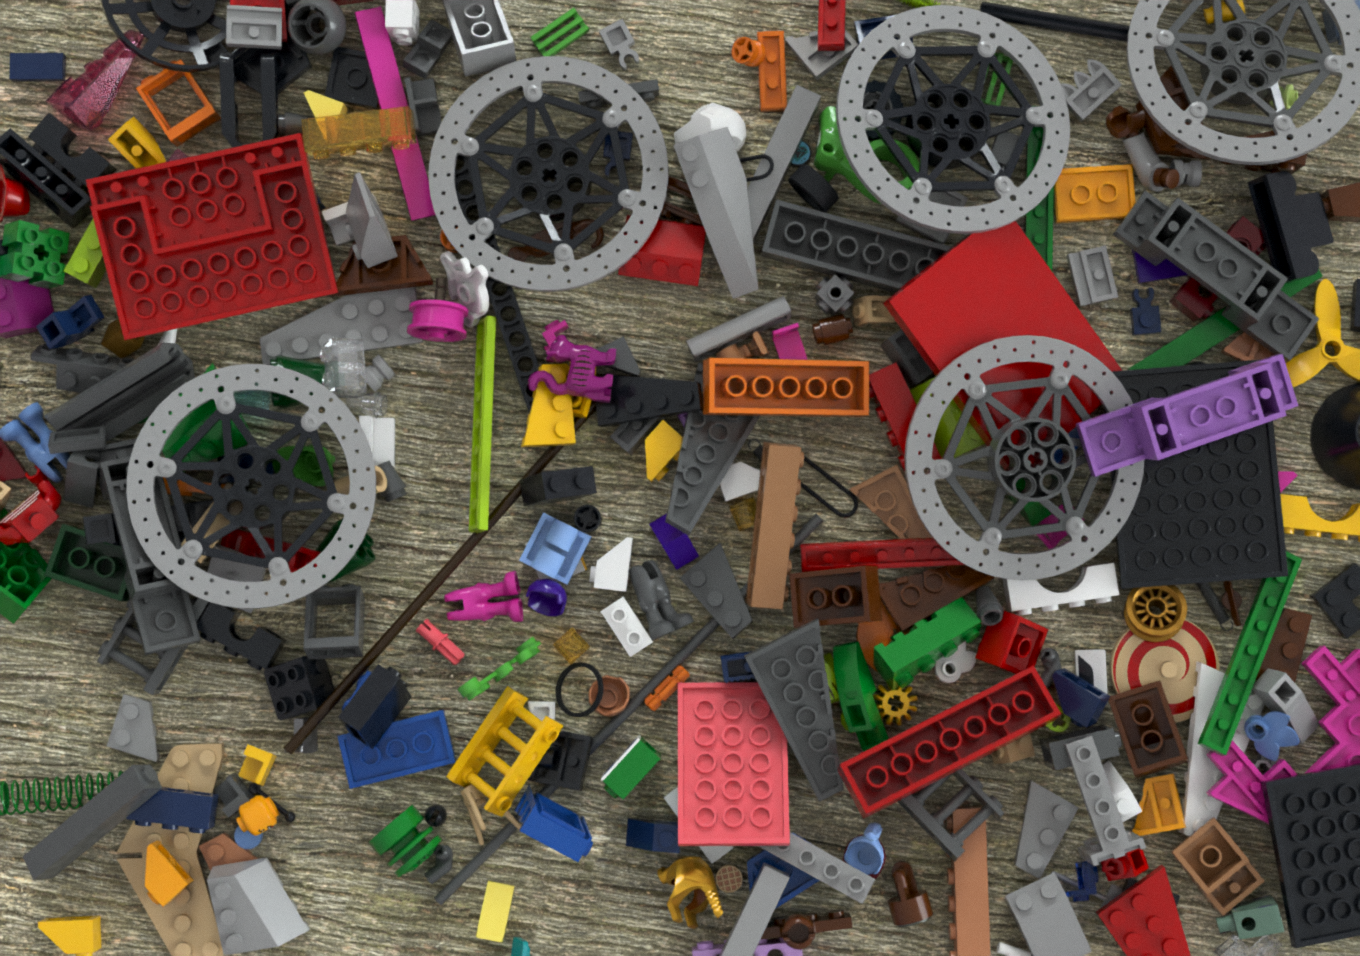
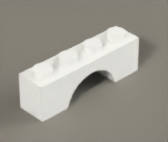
M1114 563L1082 567L1077 582L1068 590L1059 593L1045 589L1036 579H1003L1007 611H1015V614L1018 616L1032 614L1031 609L1042 607L1043 612L1059 610L1058 604L1069 603V608L1085 606V600L1095 599L1096 604L1112 602L1111 596L1119 595Z

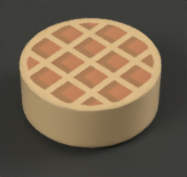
M726 864L717 870L715 880L720 890L732 893L741 887L743 877L737 866Z

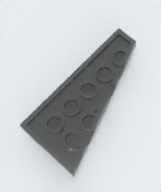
M698 362L694 382L701 384L703 401V364ZM703 410L687 413L665 520L666 523L688 536L690 535L760 416L703 415Z

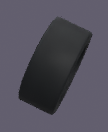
M802 164L788 178L790 185L798 195L815 210L826 213L839 199L834 188L809 165Z

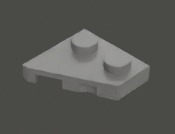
M846 29L845 50L818 51V31L809 32L808 36L799 38L790 36L785 39L786 45L816 81L852 55L858 46V43Z
M123 694L107 747L155 762L159 761L160 754L157 752L155 739L157 733L156 726L153 723L154 713L151 701Z

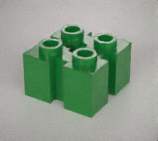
M22 220L5 224L2 246L8 247V253L0 256V278L16 282L29 279V285L46 289L63 285L66 264L60 263V256L67 254L70 233L53 228L39 231L40 225Z

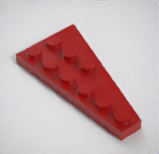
M1163 865L1157 867L1095 912L1126 956H1191Z

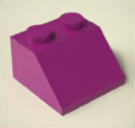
M0 278V337L7 339L37 332L36 326L54 312L50 289L29 285V279L16 282Z

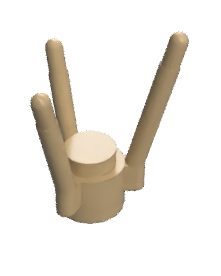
M471 784L460 793L468 809L478 842L482 846L484 845V839L481 830L485 831L486 826L479 808L484 806L487 801L485 799L486 796ZM507 810L504 816L519 830L522 825Z

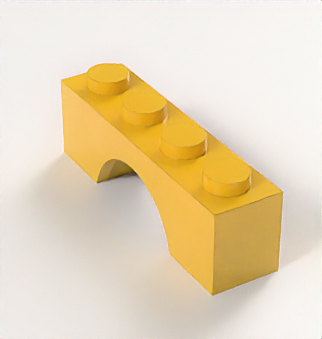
M1280 494L1284 534L1293 535L1294 530L1305 531L1304 536L1321 537V533L1331 534V539L1348 540V536L1358 537V542H1360V503L1352 504L1342 518L1332 522L1316 515L1311 509L1307 497Z

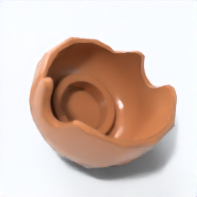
M605 675L602 677L604 686L603 696L600 704L594 711L602 716L612 717L625 710L630 700V690L623 678ZM597 680L593 682L588 691L590 706H592L597 697Z

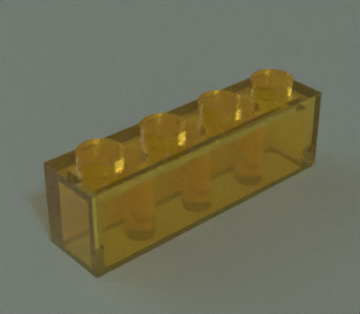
M409 106L301 119L304 151L313 156L314 159H327L333 153H340L341 156L356 155L358 150L377 153L382 152L383 147L393 146V149L401 150L410 148L409 144L417 143L414 113Z

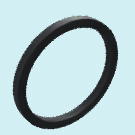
M578 662L571 664L561 673L556 684V699L564 713L573 717H584L591 714L598 707L604 690L603 680L599 671L590 664ZM577 667H586L596 676L598 682L597 697L589 709L581 713H574L568 710L562 701V683L571 670Z

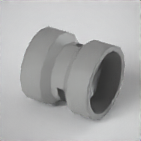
M1173 159L1169 169H1176L1179 172L1180 178L1177 187L1181 184H1187L1189 187H1199L1202 177L1201 161L1191 160L1187 163L1179 159Z
M379 354L372 359V366H364L358 371L375 392L382 387L384 378L390 380L396 375Z

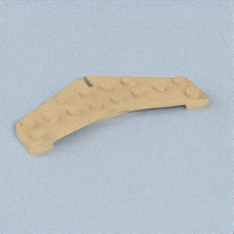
M224 743L180 744L173 747L158 773V780L161 786L213 793L224 759ZM133 820L117 853L142 852V857H119L117 861L171 956H224L212 901L199 861V844L202 833L189 832V827L179 826L178 830L161 828L162 824L152 823L151 826H138L134 824L135 820ZM157 840L161 842L194 880L164 907L161 904H155L149 898L148 890L145 887L147 846Z

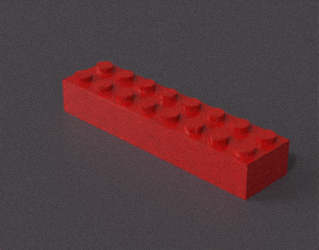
M1033 665L839 764L837 771L864 819L1055 721L1061 715V712Z

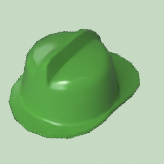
M313 444L304 446L293 470L296 478L312 486H325L326 484ZM295 446L283 447L277 453L285 460H289ZM323 447L330 468V472L333 478V464L335 462V456L331 455L330 452L325 447ZM273 461L274 471L278 473L281 468L280 462Z

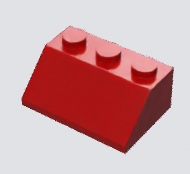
M627 215L626 223L631 215ZM659 219L648 240L626 264L619 268L618 275L698 286L706 237L704 226Z

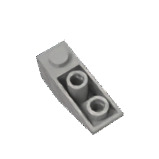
M1269 668L1254 683L1252 690L1271 711H1280L1290 716L1287 726L1297 733L1299 743L1303 744L1319 726V723L1302 690L1285 672Z

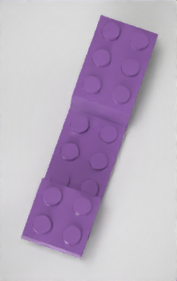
M1277 354L1228 371L1229 376L1165 398H1149L1077 423V431L1091 475L1096 477L1145 459L1161 460L1287 416L1285 411L1297 407L1298 403L1283 354Z

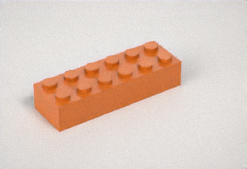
M708 358L703 361V415L869 416V361Z

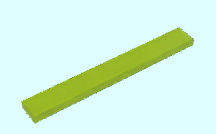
M488 315L480 319L476 327L468 530L470 533H480L488 530L496 316Z

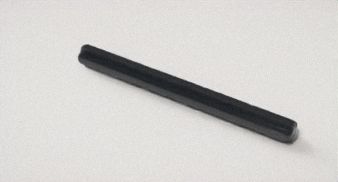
M982 2L979 9L981 12L1006 22L1120 41H1127L1129 31L1128 25L990 2Z

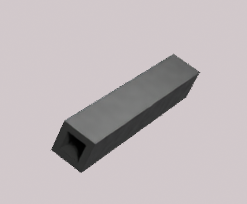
M132 765L27 852L23 859L33 880L54 878L161 790L162 786L158 780V775L152 766Z

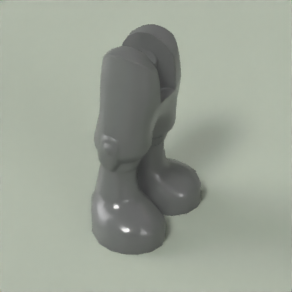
M653 560L645 561L642 566L636 565L629 569L639 606L646 614L652 641L694 622L692 615L689 613H677L673 608L670 591L659 567Z

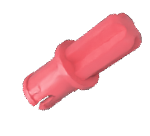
M428 618L424 620V624L421 623L416 632L433 646V651H439L449 662L457 665L464 658V652L447 638L449 636L447 633L443 634Z

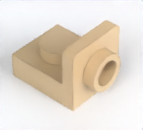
M866 295L854 299L852 315L855 326L895 323V319L883 304L891 296Z

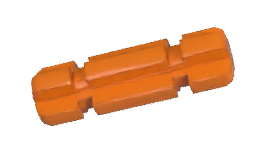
M678 665L672 671L673 675H668L654 689L655 693L653 695L650 693L644 699V703L652 711H656L662 705L660 702L662 700L666 701L678 689V683H684L688 679L690 674L683 666Z

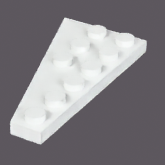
M1197 661V685L1194 686L1193 691L1195 704L1194 712L1190 717L1187 745L1189 762L1188 770L1184 773L1186 789L1185 797L1181 801L1186 828L1178 830V832L1187 836H1191L1212 817L1217 819L1223 802L1208 796L1206 792L1224 775L1206 755L1210 750L1197 743L1225 673ZM1251 690L1232 739L1243 753L1250 740L1244 730L1245 722L1252 715H1260L1265 705L1253 690Z

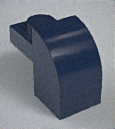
M86 295L68 310L51 313L36 328L48 348L54 349L70 345L86 337L94 331L93 327L105 317L92 295Z

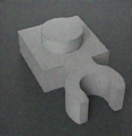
M623 19L599 30V34L611 57L619 53V64L624 71L627 70L626 63L624 62L627 57H632L636 64L639 63L637 52L629 48L635 45V41Z

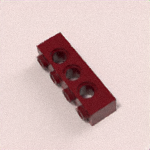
M1244 216L1236 220L1226 232L1257 256L1266 247L1262 244L1264 239L1261 230ZM1189 276L1169 302L1194 322L1200 318L1206 319L1215 308L1212 303L1218 296L1208 290V297H1202L1198 293V286L1202 284Z

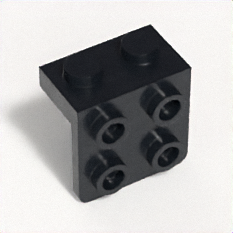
M306 655L270 667L264 671L274 709L279 720H285L317 710L335 690L325 659H308Z

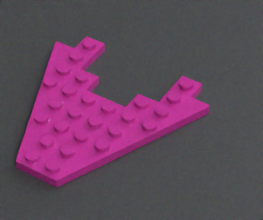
M1325 645L1319 646L1301 664L1336 703L1318 722L1335 744L1305 773L1360 763V649H1354L1339 663ZM1233 740L1225 756L1209 751L1206 755L1224 776L1206 792L1208 796L1269 825L1261 782L1298 774L1284 759H1279L1262 775Z

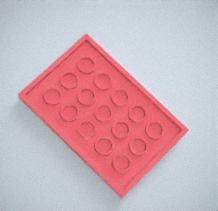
M758 682L678 683V846H789L787 738Z

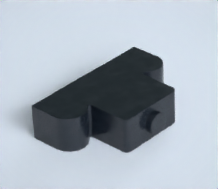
M1287 171L1265 174L1247 182L1271 266L1288 278L1285 284L1316 274L1319 269V260L1312 250L1329 245L1334 241L1320 193L1313 192L1296 196V181Z

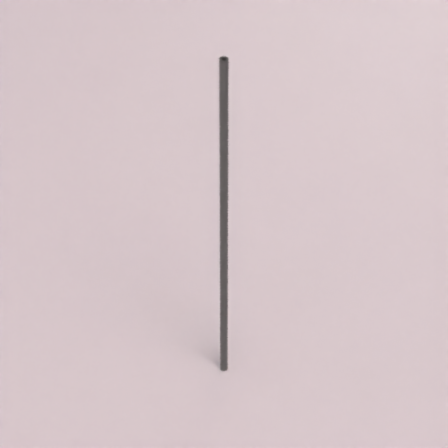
M817 514L795 534L794 547L790 549L789 555L823 522ZM747 583L740 589L744 600L746 599ZM714 617L629 701L623 712L614 716L593 737L590 755L644 702V699L650 693L654 692V689L668 675L672 674V671L678 665H681L720 626ZM545 785L538 793L549 798L559 787ZM516 815L515 818L519 822L521 816ZM509 822L434 897L436 902L442 905L517 828Z

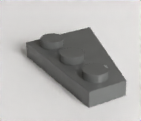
M719 543L684 573L680 579L729 636L734 639L753 623V619L729 565L721 543Z

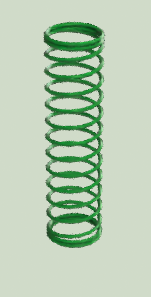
M122 770L119 771L118 777L123 773ZM111 771L107 775V786L110 784V775L112 782L114 781ZM100 772L97 774L96 779L98 793L100 792L99 776L101 778V791L104 789V779ZM90 773L86 776V792L89 801L93 797V778ZM79 774L75 778V791L78 800L76 807H73L70 803L72 798V781L70 776L67 775L64 782L65 796L68 803L65 808H62L60 805L62 796L61 780L58 776L55 777L54 795L57 803L55 809L49 806L51 783L48 777H45L43 781V795L46 803L44 810L39 808L41 797L39 780L35 778L32 784L33 800L36 806L33 811L28 808L30 801L29 782L27 779L23 780L21 789L25 809L22 812L17 809L20 796L19 785L16 780H13L11 784V798L15 809L11 813L8 812V784L6 781H0V797L3 806V812L0 810V816H5L6 814L13 815L15 812L21 815L26 810L32 814L37 809L43 813L47 808L54 812L58 807L63 811L69 806L73 810L77 809L79 805L83 807L81 803L83 782ZM78 777L80 781V797L78 792ZM89 777L91 783V793H89ZM57 779L59 783V798L56 789ZM67 779L69 780L70 786L69 797L67 791ZM46 780L48 782L49 789L48 800L46 796ZM36 781H37V785H38V799H37V800H36V795H35V782H36ZM25 782L27 785V803L24 794ZM14 783L16 784L17 788L16 804L14 799Z

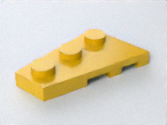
M542 364L538 370H545L552 374L558 384L565 383L569 373L568 364ZM538 382L537 388L533 392V402L530 414H528L527 428L521 447L574 445L576 439L571 395L551 393L545 382Z

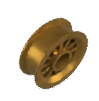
M1175 585L1133 588L1127 597L1124 607V618L1130 631L1140 639L1149 642H1163L1174 637L1180 631L1187 615L1186 599ZM1149 607H1158L1162 613L1159 615L1150 612Z

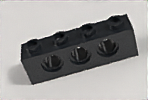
M11 128L0 137V163L3 169L15 180L21 182L30 193L72 229L92 213L90 196Z

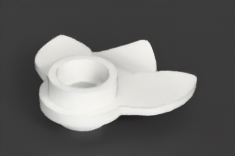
M963 642L958 646V650L948 658L943 656L936 661L934 669L936 677L943 683L957 681L961 673L969 672L975 666L976 653L966 651V642ZM946 665L952 667V674L946 672Z

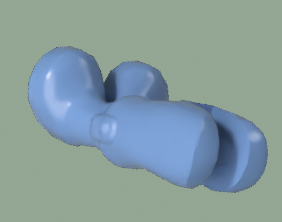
M35 402L18 415L20 420H12L0 429V438L4 441H16L25 449V454L29 461L34 463L50 480L59 483L63 480V476L50 461L56 457L67 469V461L70 454L69 452L50 454L48 448L50 433L54 431L49 430L43 420V409L38 402ZM24 424L37 434L40 443L32 438Z

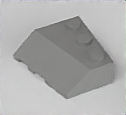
M267 857L212 867L207 883L224 956L279 947L309 931L310 927L301 918L296 904L293 900H290L283 888L282 881Z

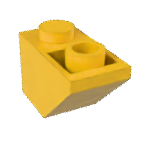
M664 420L645 439L647 479L651 483L654 479L659 482L667 474L669 469L666 466L672 459L676 462L678 461L682 436Z

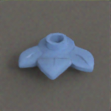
M1270 711L1264 716L1252 715L1245 722L1244 730L1247 737L1254 741L1256 751L1272 761L1278 760L1279 747L1296 746L1300 742L1297 733L1287 726L1290 716L1283 712ZM1255 725H1259L1263 729L1259 730L1255 727Z

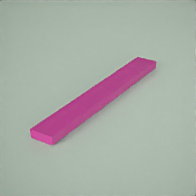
M380 6L357 11L354 15L410 220L412 222L436 216L430 197L427 173L413 128L390 37L385 28L382 8Z

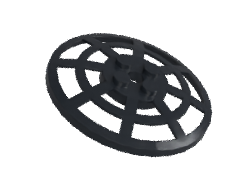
M101 0L108 24L117 38L143 60L158 67L181 72H200L220 67L219 60L208 63L204 50L218 45L226 38V21L213 14L215 2L221 0H190V3L187 5H180L176 0H149L145 2L125 0V3H109V0ZM137 13H153L155 18L161 23L154 34L145 27ZM113 14H129L135 27L148 39V42L142 49L132 44L122 33L115 22ZM207 23L221 30L212 39L200 43L196 31ZM170 30L185 32L189 45L174 44L163 39ZM158 46L174 52L193 53L197 65L173 64L153 57L152 54ZM238 47L232 52L234 53L233 60L246 51L247 48Z

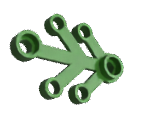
M531 637L516 648L519 654L513 659L504 663L480 682L476 677H473L457 690L463 698L466 697L469 701L491 687L488 683L491 679L494 678L496 682L500 681L514 669L512 667L514 663L518 662L521 665L539 653L538 646L542 643Z

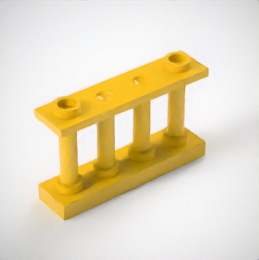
M509 686L506 687L446 776L453 783L465 788L472 784L489 798L484 809L500 817L509 810L513 800L563 728L561 723L548 716H545L543 721L533 715L524 708L529 698ZM517 716L536 730L527 744L508 730ZM501 739L520 753L512 767L493 753ZM486 761L505 776L496 790L478 776Z

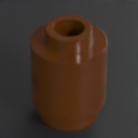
M843 314L819 319L818 323L812 324L817 345L823 344L826 346L849 340V334L853 333L850 318H845Z

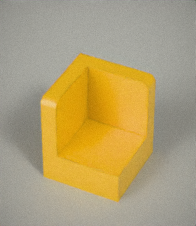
M247 744L244 751L246 758L238 775L241 778L264 786L276 755Z

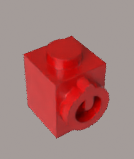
M1143 849L1127 852L1125 856L1116 859L1110 858L1101 861L1102 871L1105 872L1108 881L1136 877L1149 868Z

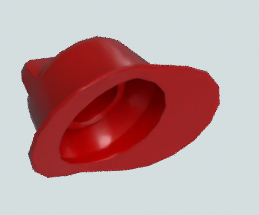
M0 163L1 223L3 217L27 215L30 211V197L21 182L5 177Z

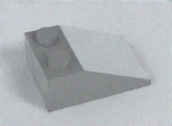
M442 0L465 77L495 70L516 61L514 41L499 0Z
M358 172L354 175L346 208L349 222L345 224L350 238L355 239L356 244L352 245L356 258L358 260L363 259L367 268L398 257L384 215L363 176Z
M1055 872L1005 895L1004 900L1032 956H1084L1092 952Z

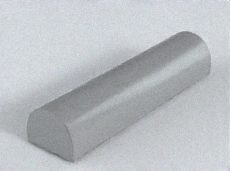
M781 296L686 340L687 346L694 361L698 362L728 346L752 337V334L756 331L761 333L791 319V309L785 297Z

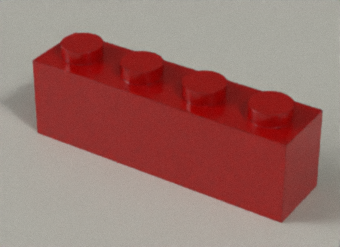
M897 362L869 374V399L874 398L878 406L875 408L876 415L881 423H886L889 432L886 433L892 447L897 446L901 455L897 458L902 470L905 472L906 437L917 405ZM933 443L932 459H942L935 443Z

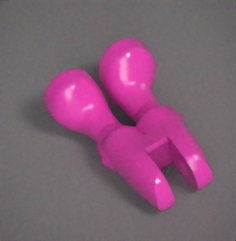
M516 571L506 573L503 581L496 584L477 583L475 586L445 594V602L463 600L464 610L459 609L454 612H448L447 619L451 621H486L497 615H507L513 622H522L523 604L521 597L495 603L488 601L493 597L520 595L521 591Z

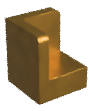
M118 318L108 325L101 345L118 357L123 358L141 348L145 336L124 340Z

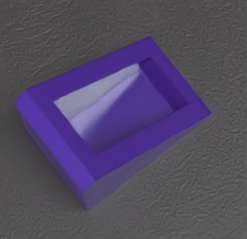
M666 513L649 525L675 569L678 570L698 558L699 555L687 534L665 522Z

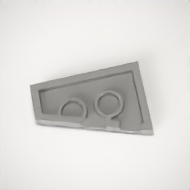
M1030 780L1014 865L1040 879L1079 807Z

